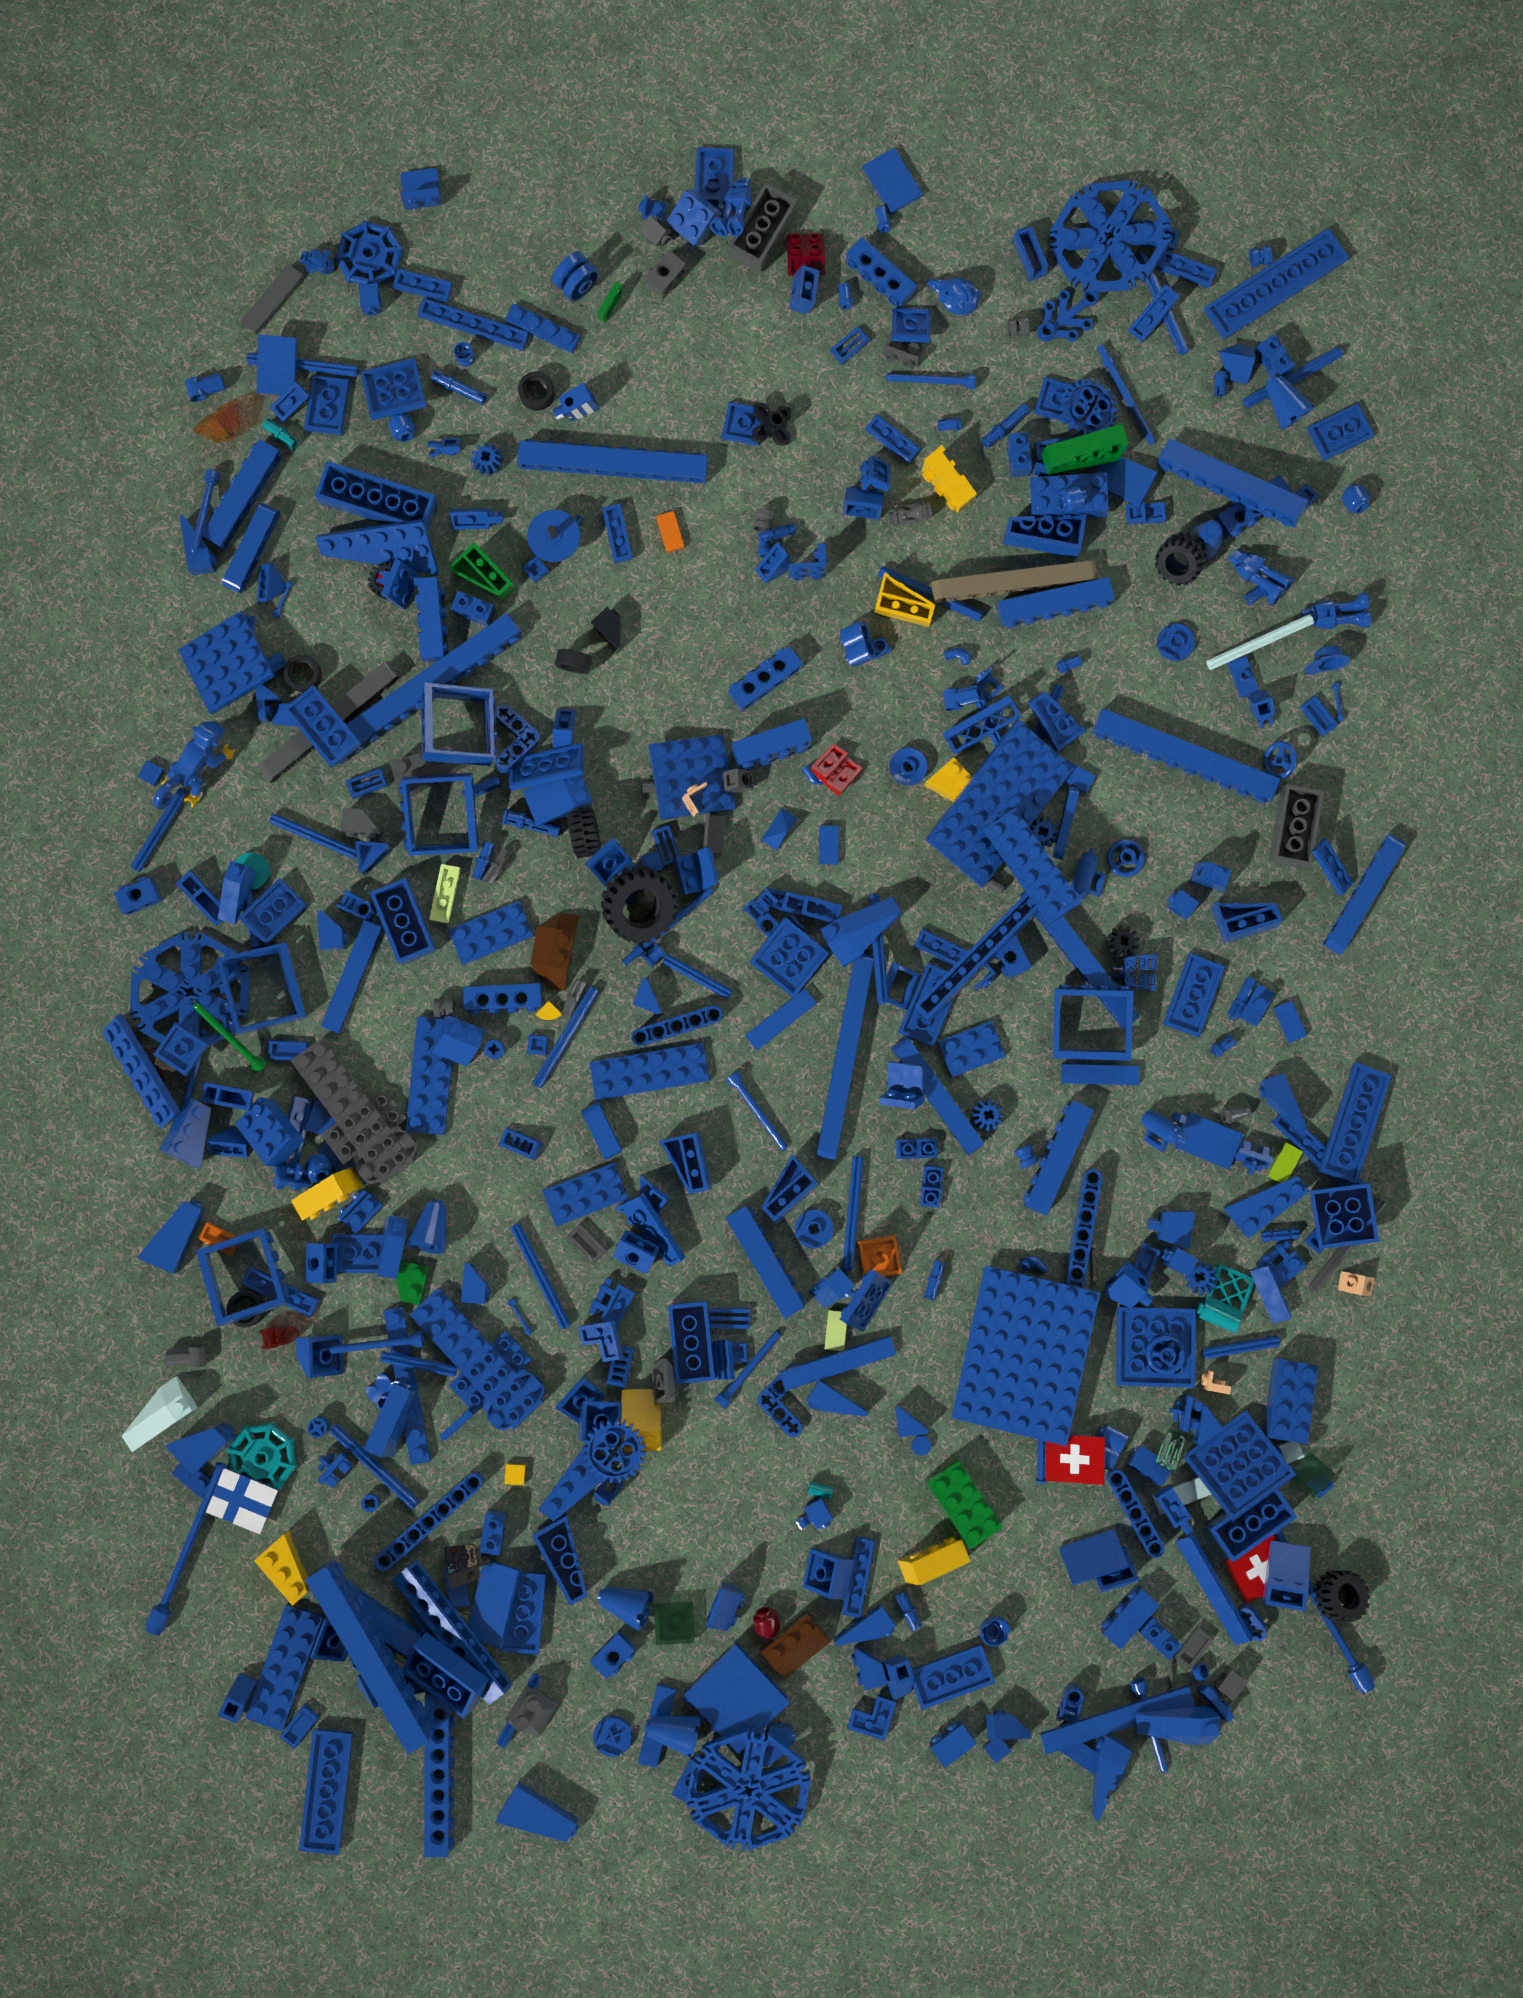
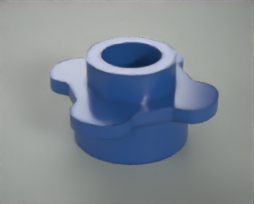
M881 636L874 642L871 641L875 649L876 659H879L883 654L890 653L891 648L887 646L885 637Z

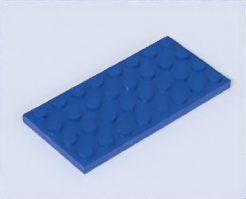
M1017 719L924 840L975 884L983 888L1004 861L983 832V829L1014 808H1016L1028 827H1030L1074 768L1023 722Z

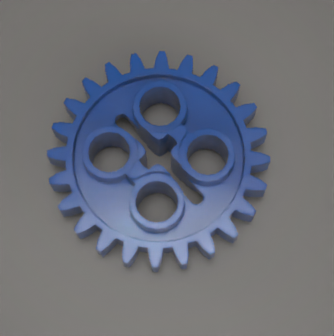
M1082 378L1080 381H1075L1069 385L1066 391L1062 393L1063 398L1059 402L1063 405L1059 407V410L1064 411V413L1060 417L1066 418L1063 424L1070 425L1067 429L1068 431L1074 429V436L1077 433H1080V436L1115 426L1114 421L1118 417L1114 414L1119 411V409L1114 408L1117 402L1112 401L1115 395L1108 394L1110 388L1103 389L1104 383L1098 386V380L1092 383L1090 378L1086 381ZM1096 397L1095 402L1090 407L1089 405L1094 401V398ZM1087 411H1088L1089 414H1087V415L1084 417V420H1083V422H1082L1081 420H1082L1083 416H1084V415L1087 413Z
M608 1418L606 1425L603 1421H600V1428L594 1425V1432L588 1431L587 1435L590 1438L584 1439V1442L588 1445L582 1447V1450L587 1452L582 1457L588 1458L585 1466H592L589 1472L596 1471V1478L603 1475V1482L608 1477L610 1478V1483H613L614 1478H617V1481L621 1483L622 1477L628 1481L629 1474L635 1476V1469L641 1470L639 1463L644 1464L645 1461L641 1456H646L647 1451L641 1449L646 1447V1443H640L644 1436H637L639 1429L633 1431V1423L626 1426V1420L619 1424L618 1418H616L615 1423H612L611 1419ZM613 1433L617 1439L611 1441L608 1439L607 1434ZM624 1436L625 1439L620 1444L618 1451L613 1454L608 1464L605 1465L604 1461L609 1457L611 1450L616 1447L621 1437ZM631 1445L633 1451L627 1452L623 1446ZM602 1449L606 1455L603 1457L598 1456L596 1450ZM619 1461L622 1464V1466L616 1468L613 1466L612 1462Z

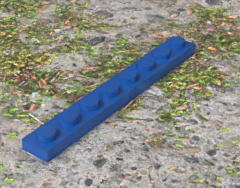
M404 1307L384 1310L388 1339L409 1337ZM410 1344L390 1347L391 1353L412 1357ZM393 1364L395 1380L409 1383L412 1385L411 1389L416 1391L404 1426L410 1465L430 1462L431 1458L415 1369Z

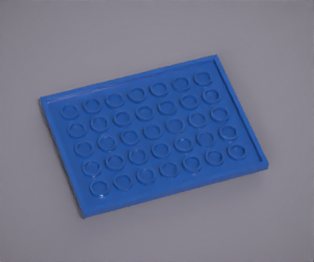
M985 1265L951 1418L1067 1446L1100 1292Z

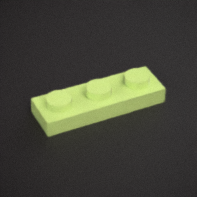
M441 864L429 920L449 924L461 871L460 867Z

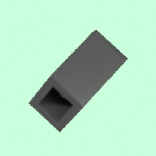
M343 808L341 831L346 833V836L357 837L359 834L365 835V838L376 839V836L382 837L380 829L362 809Z

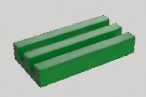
M617 281L597 312L598 319L603 323H606L623 294L622 284Z

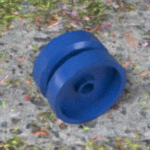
M576 251L568 255L558 265L553 273L552 283L558 289L563 290L564 295L570 301L575 302L584 297L594 287L600 272L593 264L588 263L587 257L582 252Z

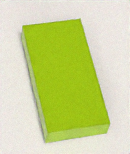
M1285 1142L1266 1176L1278 1183L1289 1179L1303 1151Z

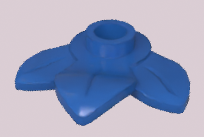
M379 1373L375 1386L366 1387L368 1398L375 1402L380 1410L384 1405L385 1398H387L392 1384L400 1383L399 1380L392 1382L389 1376L384 1373Z

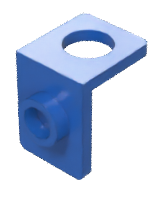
M989 668L987 671L983 670L976 677L978 680L975 684L980 687L983 695L988 700L994 698L1003 689L991 675L992 668ZM989 682L993 683L996 687L993 693L985 691V685Z
M988 964L985 967L990 971V974L974 986L976 991L981 987L987 988L996 976V973Z
M607 1477L597 1487L593 1495L600 1504L609 1507L614 1497L623 1487V1483H619L614 1478L613 1482L616 1484V1490L608 1492L605 1489V1484L610 1481V1478Z

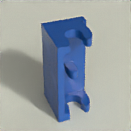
M1141 1445L1138 1448L1135 1447L1125 1465L1157 1486L1164 1485L1174 1467Z

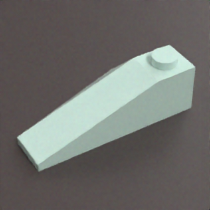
M178 1376L157 1390L123 1433L122 1437L132 1452L198 1409Z

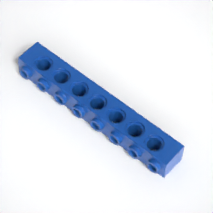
M416 1559L392 1579L439 1642L489 1679L481 1697L490 1705L507 1692L513 1685L482 1643L478 1641L472 1630Z
M426 1692L425 1714L427 1718L430 1717L433 1720L434 1730L442 1729L445 1735L438 1736L434 1731L429 1742L425 1744L424 1858L448 1857L451 1850H454V1837H451V1830H454V1817H451V1810L454 1809V1797H451V1789H454L455 1780L454 1777H451V1769H454L455 1759L454 1756H451V1749H454L455 1738L451 1736V1729H454L455 1717L451 1716V1709L429 1692ZM440 1708L444 1711L445 1715L438 1716L435 1710ZM441 1749L445 1755L438 1756L435 1750ZM440 1769L445 1775L440 1777L435 1773V1770ZM435 1790H442L445 1796H437ZM436 1810H441V1811H443L444 1816H443V1817L437 1816L436 1813H435V1811H436ZM435 1831H442L444 1833V1837H438L435 1834Z

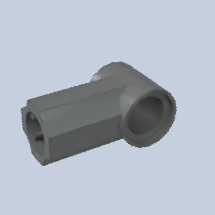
M206 1346L167 1349L165 1362L167 1366H206Z

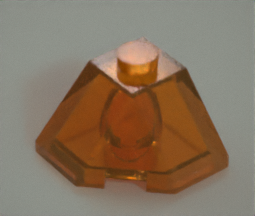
M236 399L231 400L217 408V411L210 416L207 415L192 429L194 433L217 443L233 440L237 436L235 433L240 429L238 401Z

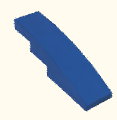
M768 887L765 888L779 901L775 905L772 904L769 907L770 909L830 923L840 917L842 909L840 904L787 891L783 892ZM766 895V897L773 903V900L768 895Z

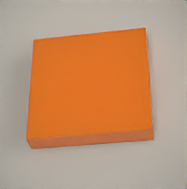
M896 1235L857 1241L863 1276L870 1269L883 1276L902 1274Z

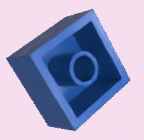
M685 190L666 223L692 245L699 246L704 244L712 231L710 229L712 218L716 216L721 217L722 212L697 191Z

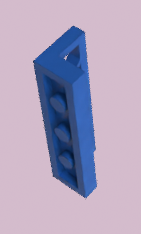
M1008 695L942 734L954 755L1021 718V715L1012 698ZM1011 706L1016 715L1010 719L1003 718L1004 710ZM991 717L998 719L996 727H985L987 719ZM973 727L982 728L980 736L977 738L969 737L970 729ZM957 736L965 738L963 746L957 749L951 741Z

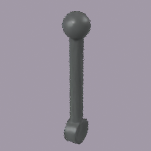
M1173 1657L1170 1660L1167 1659L1170 1677L1169 1691L1176 1689L1173 1677Z

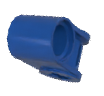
M344 890L345 894L340 904H337L336 907L365 920L374 917L376 911L371 903ZM364 906H368V907H369L368 913L365 914V915H362V913H361L362 908H363Z
M1070 1683L1065 1686L1057 1709V1721L1074 1722L1079 1720L1084 1697L1078 1685ZM1071 1692H1078L1076 1698H1069V1694Z

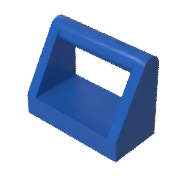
M892 962L887 974L888 994L897 970L911 975L901 1003L889 998L888 1004L907 1010L920 974Z

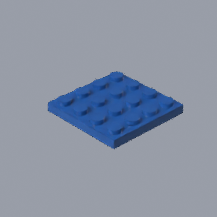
M242 611L237 612L178 649L208 712L212 715L275 676Z
M723 734L648 745L660 820L692 816L682 797L688 793L687 789L697 784V786H700L705 782L708 785L690 797L699 812L697 815L706 814V812L716 813L736 809L733 792L724 791L723 772L729 771Z
M1117 1306L1116 1385L1195 1388L1196 1309L1128 1308ZM1161 1335H1170L1177 1338L1185 1350L1183 1365L1179 1370L1171 1374L1156 1372L1150 1367L1146 1358L1149 1343ZM1170 1341L1157 1343L1153 1351H1161L1168 1346ZM1175 1346L1173 1349L1176 1353V1359L1173 1362L1174 1365L1177 1363L1179 1359V1350L1177 1346ZM1168 1351L1164 1353V1358L1169 1357ZM1152 1357L1155 1364L1159 1367L1169 1368L1167 1363L1162 1362L1159 1357Z
M1246 1410L1223 1426V1430L1203 1445H1197L1183 1456L1232 1522L1296 1476L1294 1470Z

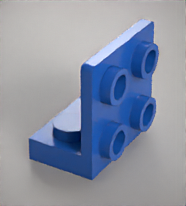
M818 543L817 550H814V563L788 564V578L803 580L804 577L821 579L822 576H826L825 543Z
M705 847L693 854L673 858L682 895L702 892L719 883L718 873L713 862L714 856L710 847Z
M889 1061L887 1063L888 1091L880 1096V1105L915 1110L925 1102L923 1065Z

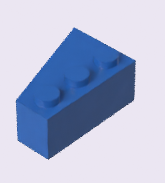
M1215 902L1211 908L1224 944L1277 928L1283 921L1276 903L1222 904L1221 902Z
M185 1098L180 1108L181 1113L172 1123L159 1151L191 1167L201 1169L211 1108L196 1100Z

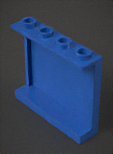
M737 1641L731 1644L730 1649L689 1689L686 1688L684 1690V1700L689 1706H695L699 1711L698 1715L703 1721L706 1722L708 1720L712 1725L711 1729L717 1736H725L748 1727V1735H750L751 1729L755 1728L754 1734L757 1736L762 1729L790 1704V1698ZM741 1740L726 1744L731 1751L735 1750L737 1753L745 1748V1743Z

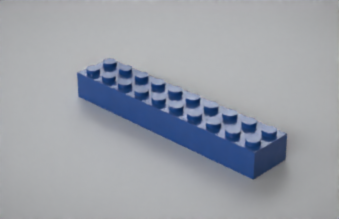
M335 1559L315 1570L305 1580L406 1753L410 1754L429 1742L435 1731L434 1722L430 1717L427 1718L423 1703L420 1700L417 1701L413 1686L406 1682L403 1677V1669L401 1666H397L393 1660V1652L390 1648H386L383 1643V1635L380 1631H376L373 1626V1618L369 1613L366 1614L363 1609L364 1603L359 1596L356 1597L352 1582L349 1579L346 1580L342 1565L339 1562L336 1563Z

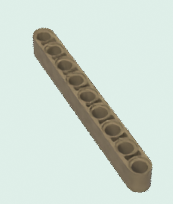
M1083 561L940 579L931 582L934 602L942 603L1061 588L1097 580L1098 574L1095 561Z

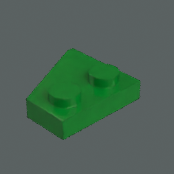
M400 1261L396 1278L400 1301L417 1305L421 1304L429 1266Z

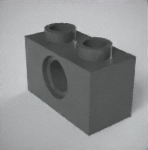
M668 250L665 255L662 254L658 258L654 268H650L646 272V286L664 299L687 272L686 263ZM664 271L669 273L666 276L660 275V273Z

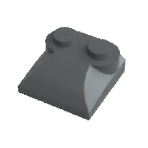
M663 1358L651 1366L655 1405L672 1403L674 1398L677 1397L674 1367L666 1358Z
M526 1685L505 1720L514 1729L539 1737L558 1707L559 1702Z

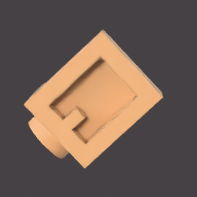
M1206 1369V1373H1203L1201 1377L1203 1389L1230 1394L1231 1386L1226 1385V1381L1214 1379L1213 1383L1214 1371Z

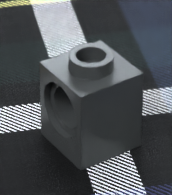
M649 215L640 232L655 246H663L670 241L673 229L657 215Z
M736 768L723 772L724 791L743 793L754 790L753 771Z
M1227 1666L1214 1685L1217 1687V1692L1225 1700L1229 1697L1235 1701L1248 1682L1235 1670Z

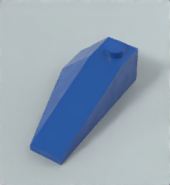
M890 897L839 918L822 928L821 931L838 961L843 967H846L864 954V950L877 940V936L883 930H887L900 916L901 911L894 897Z

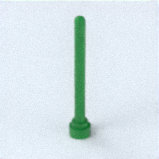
M194 1003L193 1008L250 1062L251 1069L256 1074L266 1066L267 1062L262 1057H255L200 1003Z

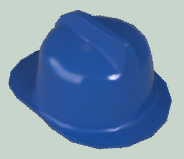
M1339 646L1321 647L1315 653L1314 661L1305 668V673L1312 675L1328 670H1338L1347 666L1350 663V658L1343 654Z

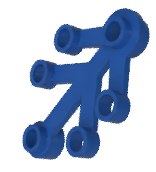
M1061 290L1058 295V300L1060 301L1058 319L1051 323L1055 303L1047 301L1043 307L1045 312L1044 323L1037 330L1038 338L1044 342H1049L1054 337L1075 342L1079 336L1078 332L1074 329L1069 331L1058 330L1062 325L1080 327L1084 331H1090L1093 326L1091 319L1086 318L1083 320L1072 317L1087 306H1094L1099 298L1098 292L1087 293L1086 291L1083 300L1066 312L1070 293L1067 290ZM1061 294H1066L1067 298L1063 299ZM1092 297L1093 301L1090 302L1087 300V298ZM1051 305L1053 308L1048 310L1046 306ZM1088 322L1090 327H1085L1084 323ZM1047 330L1050 334L1045 335L1043 331ZM1073 333L1076 337L1071 338L1069 334Z

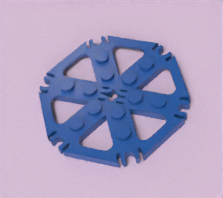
M1132 180L1088 184L1089 188L1083 186L1085 194L1080 195L1078 191H1075L1076 199L1073 197V194L1071 195L1049 234L1051 240H1056L1054 243H1049L1050 252L1071 286L1073 282L1075 288H1077L1078 284L1083 283V292L1097 293L1132 290L1131 286L1133 288L1137 287L1136 279H1140L1145 283V276L1147 279L1150 278L1171 243V234L1164 233L1165 231H1171V221L1149 188L1146 192V186L1144 185L1141 190H1136L1138 186L1136 181L1134 183ZM1121 190L1124 194L1109 217L1097 195L1101 191ZM1142 202L1149 203L1157 216V220L1153 223L1130 224ZM1079 207L1092 228L1065 229L1063 224L1071 210ZM1111 233H1113V238L1107 240L1106 235L1109 236ZM1157 244L1156 250L1146 264H1140L1129 246ZM1090 249L1078 269H1072L1063 256V251ZM1109 257H1111L1122 274V278L1116 281L1100 282L1096 278Z
M185 932V940H183V933H180L142 954L148 960L146 961L144 958L139 957V960L143 962V966L141 968L133 967L139 974L131 970L130 1015L133 1021L141 1019V1023L136 1025L138 1029H141L139 1031L161 1043L165 1036L154 1030V1024L179 1011V1024L199 1037L200 1014L193 1008L194 1003L198 1002L211 1015L222 1021L224 1027L231 1034H234L235 1031L230 1030L228 1020H231L230 1012L226 1013L223 1001L226 1000L212 993L219 989L220 975L216 976L214 968L201 974L202 948L210 946L225 956L237 954L238 952L201 933L200 940L198 932H195L194 939H189V933ZM174 946L180 947V975L158 964L156 957ZM240 962L224 965L229 983L235 979L240 980V1001L234 1005L238 1018L243 1017L247 1019V1016L241 1011L249 1014L250 970L247 965L240 967ZM142 980H148L169 992L147 1005L139 1003V985ZM192 988H194V993L199 997L192 995L187 997L188 994L184 989L191 990ZM216 1032L207 1038L201 1039L209 1043L207 1046L209 1048L225 1038L219 1032Z
M749 1727L708 1741L705 1745H702L701 1750L705 1755H700L696 1752L695 1758L693 1756L686 1797L687 1808H696L690 1813L693 1821L728 1848L730 1840H732V1849L735 1848L736 1843L740 1842L743 1851L746 1849V1843H749V1851L790 1837L791 1833L794 1834L795 1828L791 1824L795 1823L801 1826V1820L802 1822L804 1820L811 1781L809 1770L801 1771V1769L806 1768V1762L803 1757L769 1731L767 1738H765L764 1729H762L760 1736L754 1734L755 1728H752L750 1735H748ZM738 1740L745 1743L742 1769L720 1754L719 1748ZM767 1746L776 1747L789 1758L787 1764L762 1772ZM705 1769L725 1786L704 1793L698 1792L696 1786L699 1771ZM797 1784L800 1786L798 1804L795 1807L787 1806L772 1794ZM745 1786L752 1788L750 1793L745 1790ZM735 1806L732 1826L729 1830H723L708 1818L710 1814ZM755 1809L777 1825V1828L760 1835H754L751 1830Z

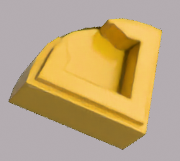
M548 1001L535 1015L544 1020H554L563 1014Z

